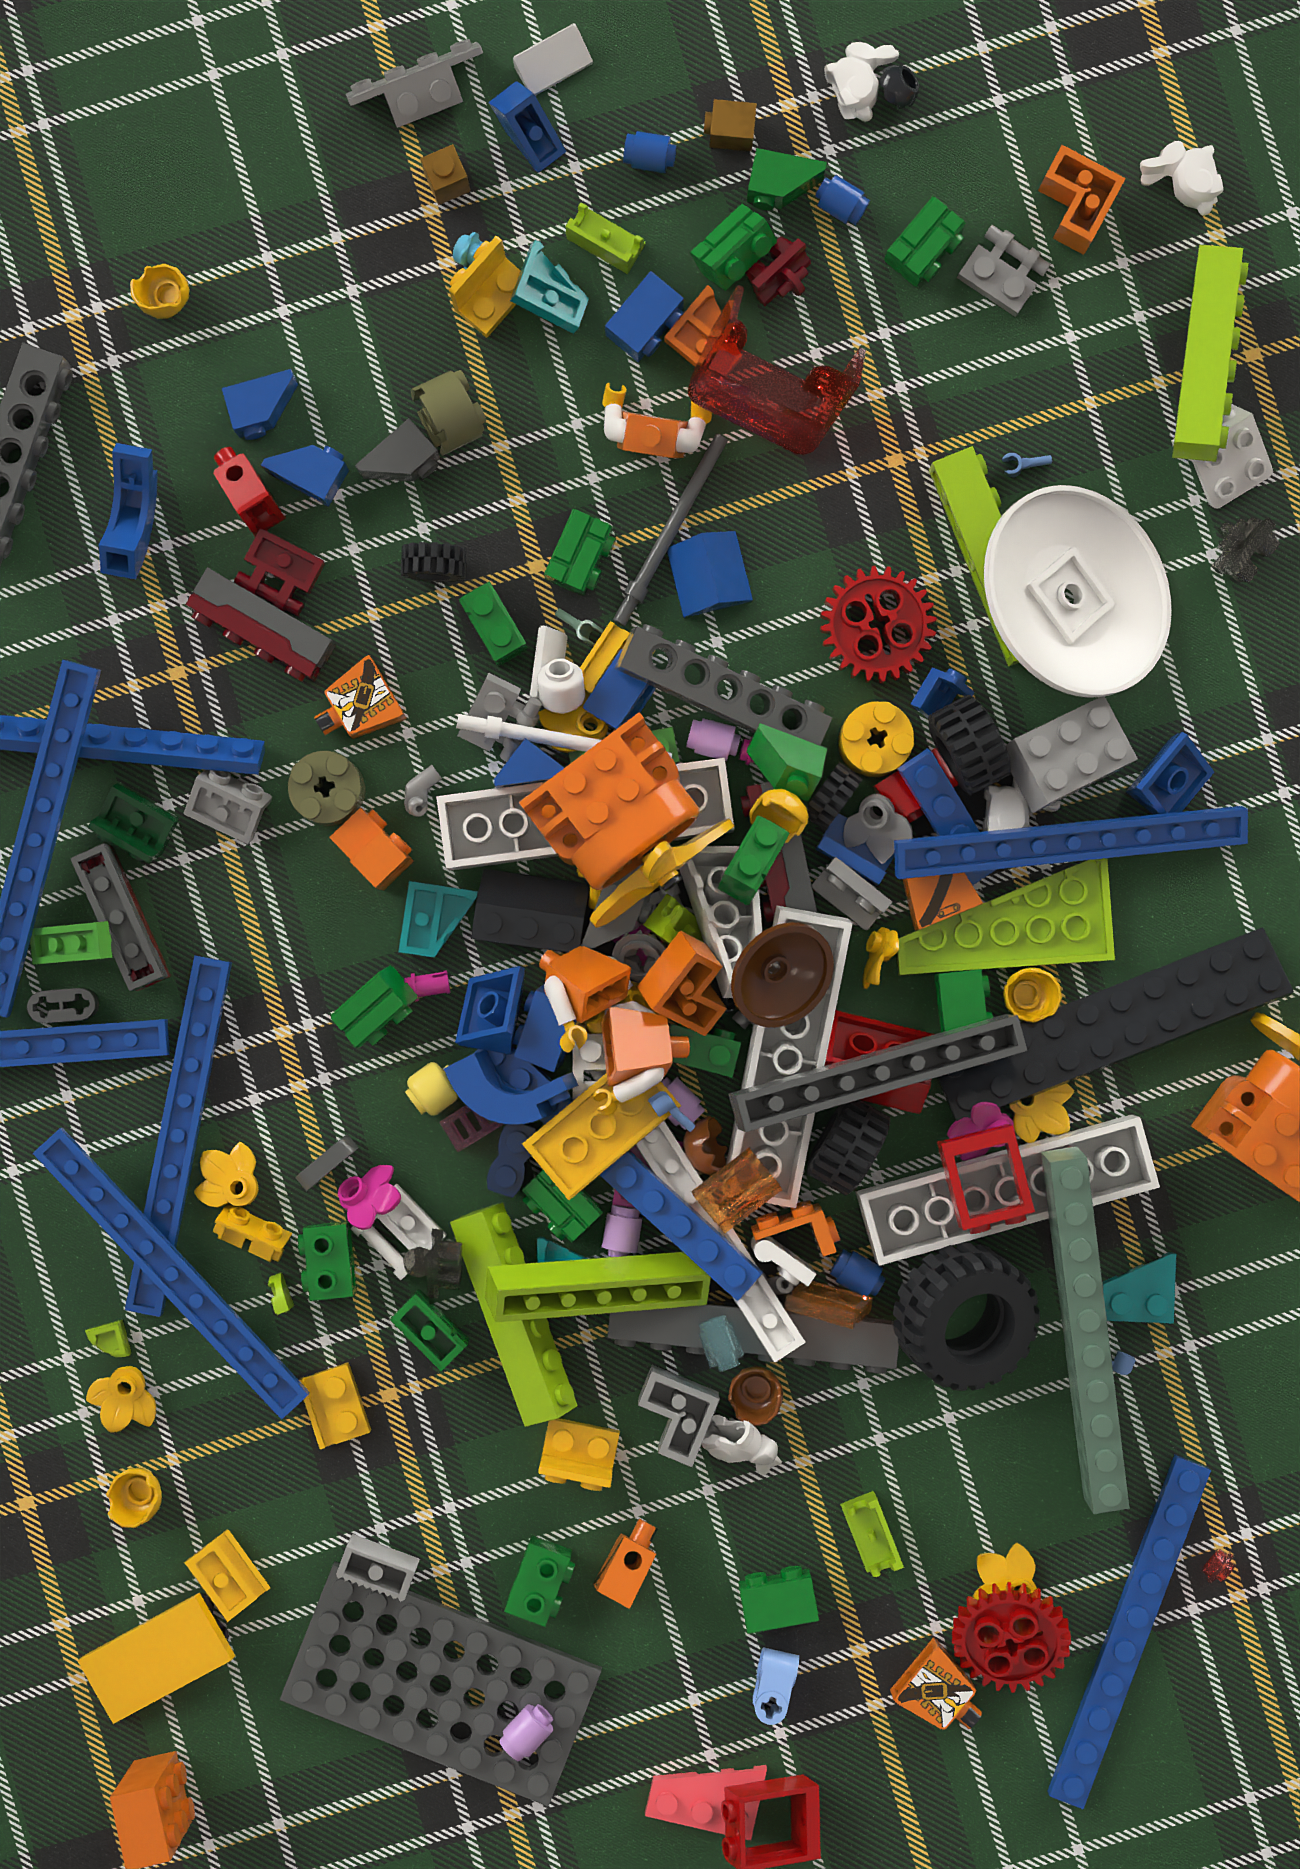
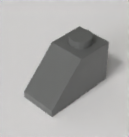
M408 418L360 460L355 467L364 479L414 482L420 476L424 479L435 471L438 467L437 461L440 459V455L433 444Z
M619 880L609 887L602 889L595 910L615 891L622 881ZM652 893L639 900L626 912L604 926L595 928L590 921L581 946L592 949L640 927L641 923L644 924L652 913L654 905L649 903Z

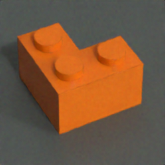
M1061 145L1038 189L1039 192L1069 207L1053 239L1084 255L1126 178Z
M360 807L329 838L350 858V862L375 888L384 891L414 862L408 855L412 849L399 835L393 832L389 836L383 828L388 824L375 810L372 809L367 813Z
M681 930L637 986L653 1011L703 1036L708 1034L727 1009L717 993L709 985L722 969V965L706 943Z

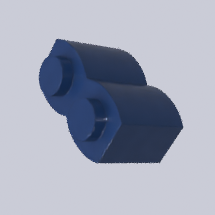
M526 1123L517 1125L507 1124L504 1127L499 1138V1155L493 1161L488 1171V1190L511 1198L517 1194L526 1177V1161L531 1156L522 1143L538 1131L537 1126Z

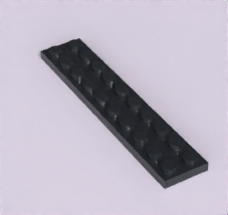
M1262 927L1060 1006L1053 1016L1038 1022L1022 1021L1020 1025L1027 1051L937 1077L952 1115L955 1121H958L964 1117L970 1118L972 1106L977 1103L991 1102L1000 1109L1290 996L1294 991Z

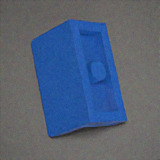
M623 649L618 652L583 705L585 711L606 723L611 731H615L637 713L641 712L656 690L655 687L614 669Z
M838 814L825 831L815 850L830 859L837 857L864 880L874 886L879 885L887 873L885 871L894 858V853L885 863L881 864L874 857L866 842L859 846L846 847L843 832L848 818Z

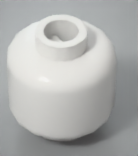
M555 659L540 669L537 675L539 700L545 709L554 713L565 714L576 710L583 703L585 698L584 677L578 665L566 659Z

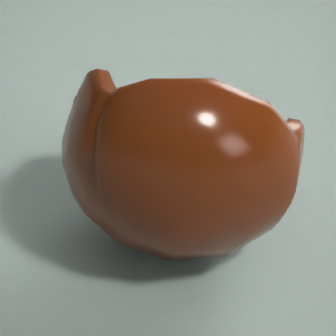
M707 1116L694 1123L695 1128L691 1132L686 1131L683 1137V1149L697 1171L702 1174L717 1175L725 1170L726 1160L724 1154L728 1148L719 1145L716 1140L718 1134L723 1129L721 1124L714 1117Z
M752 1366L742 1369L732 1379L728 1401L731 1403L736 1413V1418L739 1421H749L753 1426L769 1423L778 1414L783 1402V1390L781 1383L771 1370L761 1366Z

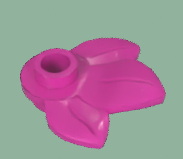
M980 1102L972 1106L970 1118L964 1117L951 1125L947 1136L953 1138L1004 1124L1012 1126L1014 1124L1007 1114L1001 1113L1000 1108L996 1104ZM1004 1143V1144H1000V1145H996V1146H992V1147H996V1148H997V1147H1002V1146L1005 1145V1143ZM991 1147L961 1154L960 1158L966 1161L981 1157Z
M375 1166L362 1178L357 1176L349 1177L340 1185L338 1189L339 1201L341 1206L347 1210V1219L354 1227L361 1230L370 1229L376 1214H387L400 1203L401 1194L399 1190L389 1184L394 1172L393 1166Z

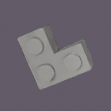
M651 1365L638 1397V1406L669 1418L658 1444V1454L692 1467L720 1400L719 1392Z

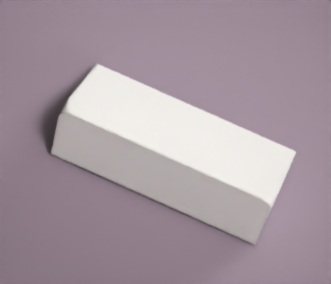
M571 24L513 57L514 68L524 86L532 91L535 96L593 64V60L576 24Z
M547 626L539 627L530 689V697L539 699L537 675L540 669L552 660L565 659L567 635Z

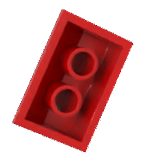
M835 1010L824 1066L935 1034ZM932 1079L860 1100L920 1114L931 1087Z

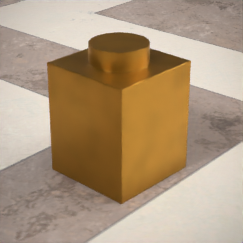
M714 99L713 112L705 113L704 134L710 135V148L752 152L757 103Z
M453 144L420 158L425 177L438 205L470 192L468 177Z

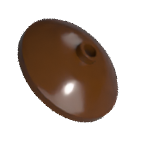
M802 923L779 924L757 935L740 954L732 973L731 993L737 1009L750 1022L768 1028L787 1026L805 1017L820 1003L832 980L834 959L829 943L817 930Z

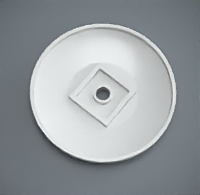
M1065 485L1045 487L1024 496L1014 503L999 519L987 545L984 563V586L994 624L1002 640L1019 663L1032 675L1050 687L1080 697L1113 695L1142 680L1153 669L1165 648L1169 636L1172 610L1169 583L1164 566L1153 543L1138 522L1109 498L1085 488ZM1065 588L1072 592L1074 596L1073 604L1066 599L1064 594Z

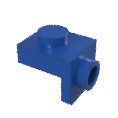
M932 667L912 700L911 705L928 719L930 714L951 704L957 694L973 696L975 692L965 684L967 678L953 669L943 672Z

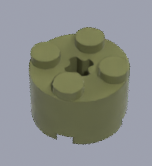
M450 370L411 389L413 402L420 399L423 407L420 411H417L420 421L435 448L441 445L440 454L442 456L482 437V432L484 431L483 423L486 422L481 406L478 402L472 404L466 392L470 390V387L461 370L456 372Z
M317 751L303 757L292 767L288 781V793L294 808L303 817L324 826H336L345 823L361 807L366 793L364 778L359 769L343 755L331 751ZM325 781L335 785V788L330 790L329 797L319 792V789L324 787Z

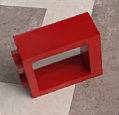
M1004 1124L937 1141L959 1228L962 1230L969 1229L970 1234L982 1233L991 1229V1223L1004 1220L1005 1225L1017 1224L1027 1220L1026 1214L1035 1212L1012 1125ZM1005 1143L1020 1204L969 1216L954 1156Z
M801 1774L724 1787L725 1800L721 1804V1813L725 1822V1837L722 1840V1852L726 1861L736 1869H765L821 1859L819 1785ZM791 1795V1840L746 1848L745 1803Z

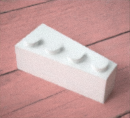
M706 846L679 868L703 941L722 965V969L716 975V979L723 998H733L731 979L735 964L744 948L757 935L762 933L759 890L749 906L718 889L726 869L740 846Z

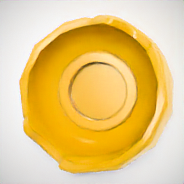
M167 264L153 267L146 266L143 275L137 280L132 279L130 283L132 299L144 313L157 319H166L176 315L189 299L190 289L187 279L178 268Z
M785 789L767 790L760 795L749 812L751 824L754 823L757 816H762L787 830L790 834L785 843H788L795 835L799 836L808 823L806 806L797 795Z
M1025 968L1014 973L1007 979L1003 990L1005 1007L1012 1015H1018L1019 1019L1026 1022H1038L1053 1016L1062 999L1060 984L1051 973L1040 968Z
M129 1468L116 1475L109 1487L110 1489L106 1493L110 1502V1510L108 1512L110 1519L125 1528H136L152 1519L160 1509L162 1502V1491L158 1479L152 1472L144 1468Z

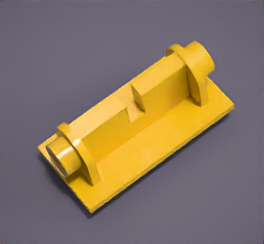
M227 1204L216 1218V1225L213 1229V1233L218 1234V1239L238 1248L243 1247L246 1239L251 1240L248 1252L268 1262L272 1260L279 1262L284 1252L283 1248L292 1236L291 1232L283 1229L279 1224L267 1222L250 1214L249 1211L242 1207H235Z

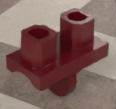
M780 236L777 239V243L770 249V254L774 261L766 267L758 260L745 272L748 281L754 288L757 300L763 306L770 303L777 295L783 298L790 291L796 296H801L805 292V287L801 281L809 274L806 268L811 264V260L805 252L806 244L799 238L791 242Z

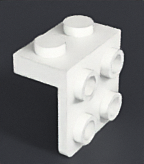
M1233 404L1231 405L1230 416L1223 415L1222 426L1229 427L1226 449L1219 448L1216 462L1190 460L1194 464L1209 505L1216 509L1268 479L1273 473L1272 465L1253 414Z

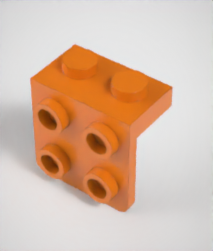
M810 1200L797 1203L796 1208L790 1207V1213L779 1217L776 1212L757 1217V1224L751 1226L754 1239L759 1240L810 1222L823 1257L836 1253L834 1243L840 1241L832 1217L825 1218L819 1203L812 1205Z

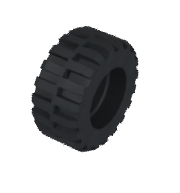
M971 1243L957 1244V1249L949 1245L939 1249V1254L934 1256L931 1253L923 1258L922 1261L924 1263L918 1269L914 1267L909 1272L908 1276L910 1279L907 1284L902 1283L898 1291V1295L901 1297L900 1301L894 1304L893 1315L897 1318L893 1323L894 1333L898 1337V1344L902 1351L929 1378L942 1387H950L956 1391H965L968 1386L973 1391L985 1388V1383L989 1382L991 1385L1000 1382L1003 1380L1002 1375L1006 1372L1011 1374L1018 1368L1016 1363L1021 1357L1024 1359L1030 1352L1029 1343L1036 1339L1038 1329L1035 1327V1323H1039L1040 1309L1036 1306L1038 1304V1297L1036 1291L1031 1287V1282L998 1252H994L989 1247L981 1244L973 1246ZM987 1294L986 1307L978 1323L962 1336L945 1339L947 1323L956 1308L973 1296Z

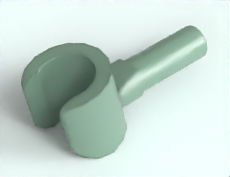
M561 608L555 613L556 617L572 626L576 630L577 637L589 646L593 647L595 643L589 640V635L593 630H598L600 633L604 632L594 622L590 620H577Z

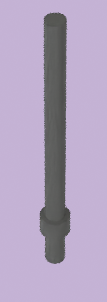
M715 434L634 581L630 580L623 592L625 598L613 618V621L625 627L637 604H642L649 592L647 589L649 582L728 442L725 437Z

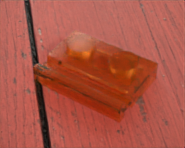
M749 1147L691 1192L725 1234L783 1189Z
M811 1281L809 1286L801 1282L792 1291V1295L788 1294L786 1296L785 1310L853 1329L855 1323H859L871 1311L873 1298Z

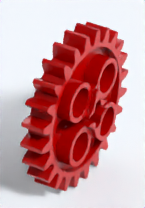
M872 566L869 576L866 577L860 568L856 572V581L848 575L844 576L845 589L837 585L833 587L832 591L837 599L827 597L824 602L832 610L822 611L820 617L829 621V624L821 626L819 631L830 634V637L823 641L822 645L823 647L834 646L835 650L830 654L829 659L841 657L843 661L839 666V670L841 671L850 665L853 667L851 672V678L853 679L862 671L865 672L864 678L866 683L870 681L873 674H877L879 682L884 683L887 673H890L896 681L900 678V668L908 674L913 671L910 663L911 660L918 664L923 662L924 659L918 652L919 650L929 652L932 648L924 639L934 638L936 632L928 629L927 626L935 623L937 617L926 615V612L934 604L931 602L922 603L921 599L927 593L926 589L915 592L913 588L916 585L917 579H913L907 584L904 583V571H901L894 578L891 577L890 566H887L883 575H879L876 566ZM883 594L893 595L897 599V608L894 610L884 609L879 601L880 596ZM866 595H870L872 598L877 620L879 622L885 621L886 623L882 629V635L890 648L891 653L889 655L885 654L879 630L877 628L871 629L869 626L874 620V616L865 600ZM849 606L860 607L864 612V620L860 622L850 621L846 616V608ZM896 627L906 629L910 636L909 642L906 644L895 642L892 638V629ZM862 639L871 640L876 645V653L872 656L863 655L858 650V642Z
M1007 1582L1006 1589L1000 1591L999 1587L993 1583L992 1593L988 1594L980 1588L978 1589L979 1600L968 1596L967 1607H958V1618H953L952 1644H954L955 1657H960L961 1668L969 1667L970 1678L982 1675L983 1686H986L992 1680L996 1682V1691H1000L1004 1684H1009L1012 1693H1015L1017 1684H1022L1026 1691H1030L1031 1681H1035L1042 1687L1044 1686L1043 1675L1054 1679L1056 1678L1055 1667L1059 1669L1065 1667L1064 1657L1070 1656L1069 1645L1071 1644L1068 1618H1063L1061 1606L1054 1607L1052 1596L1041 1600V1590L1039 1588L1029 1594L1027 1593L1025 1583L1016 1591L1013 1590L1011 1582Z

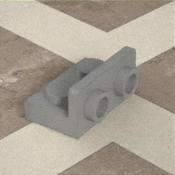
M204 770L195 779L183 814L249 844L254 838L264 809L271 803L272 796L265 793L256 784L244 783L231 777L229 772Z
M837 857L830 861L812 884L813 890L864 930H868L878 916L883 914L892 904L890 899Z

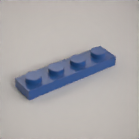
M927 748L897 768L938 836L980 832L932 751ZM997 869L965 872L973 886Z

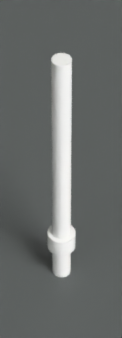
M458 714L456 725L458 729L485 733L484 737L499 739V736L518 740L526 738L530 742L587 752L601 741L599 739L502 722V718L488 716L487 719Z

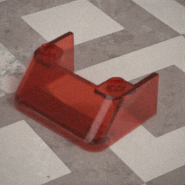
M737 285L713 325L691 376L688 387L689 398L696 405L793 453L809 454L818 447L859 387L866 350L859 347L843 372L830 366H817L808 373L804 380L743 350L747 341L748 331L746 326L737 317L744 287Z

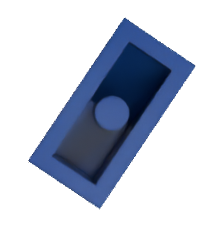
M518 81L488 102L505 132L536 172L539 173L566 152L534 93Z
M291 369L222 388L233 430L239 438L245 437L246 440L257 439L266 435L265 431L274 429L298 386L297 379Z
M315 445L265 458L261 464L267 474L327 507L330 506L349 472L346 463L342 461L344 456L329 446H325L323 450Z

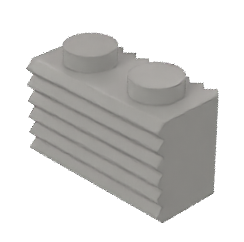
M352 1534L336 1575L338 1579L343 1577L345 1581L350 1580L352 1584L357 1582L358 1586L364 1584L365 1589L371 1587L372 1592L378 1590L379 1594L384 1592L386 1597L389 1595L393 1599L398 1597L401 1602L406 1598L420 1559Z

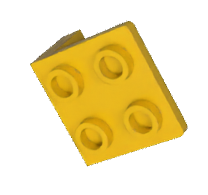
M495 236L490 243L485 241L479 246L473 256L475 260L466 270L461 268L450 281L451 288L449 289L454 310L486 338L516 306L510 300L521 272L506 258L503 241L498 236Z
M560 1418L550 1420L548 1422L538 1473L545 1475L544 1479L553 1483L565 1484L568 1479L581 1482L580 1486L588 1490L602 1491V1487L610 1488L620 1430Z

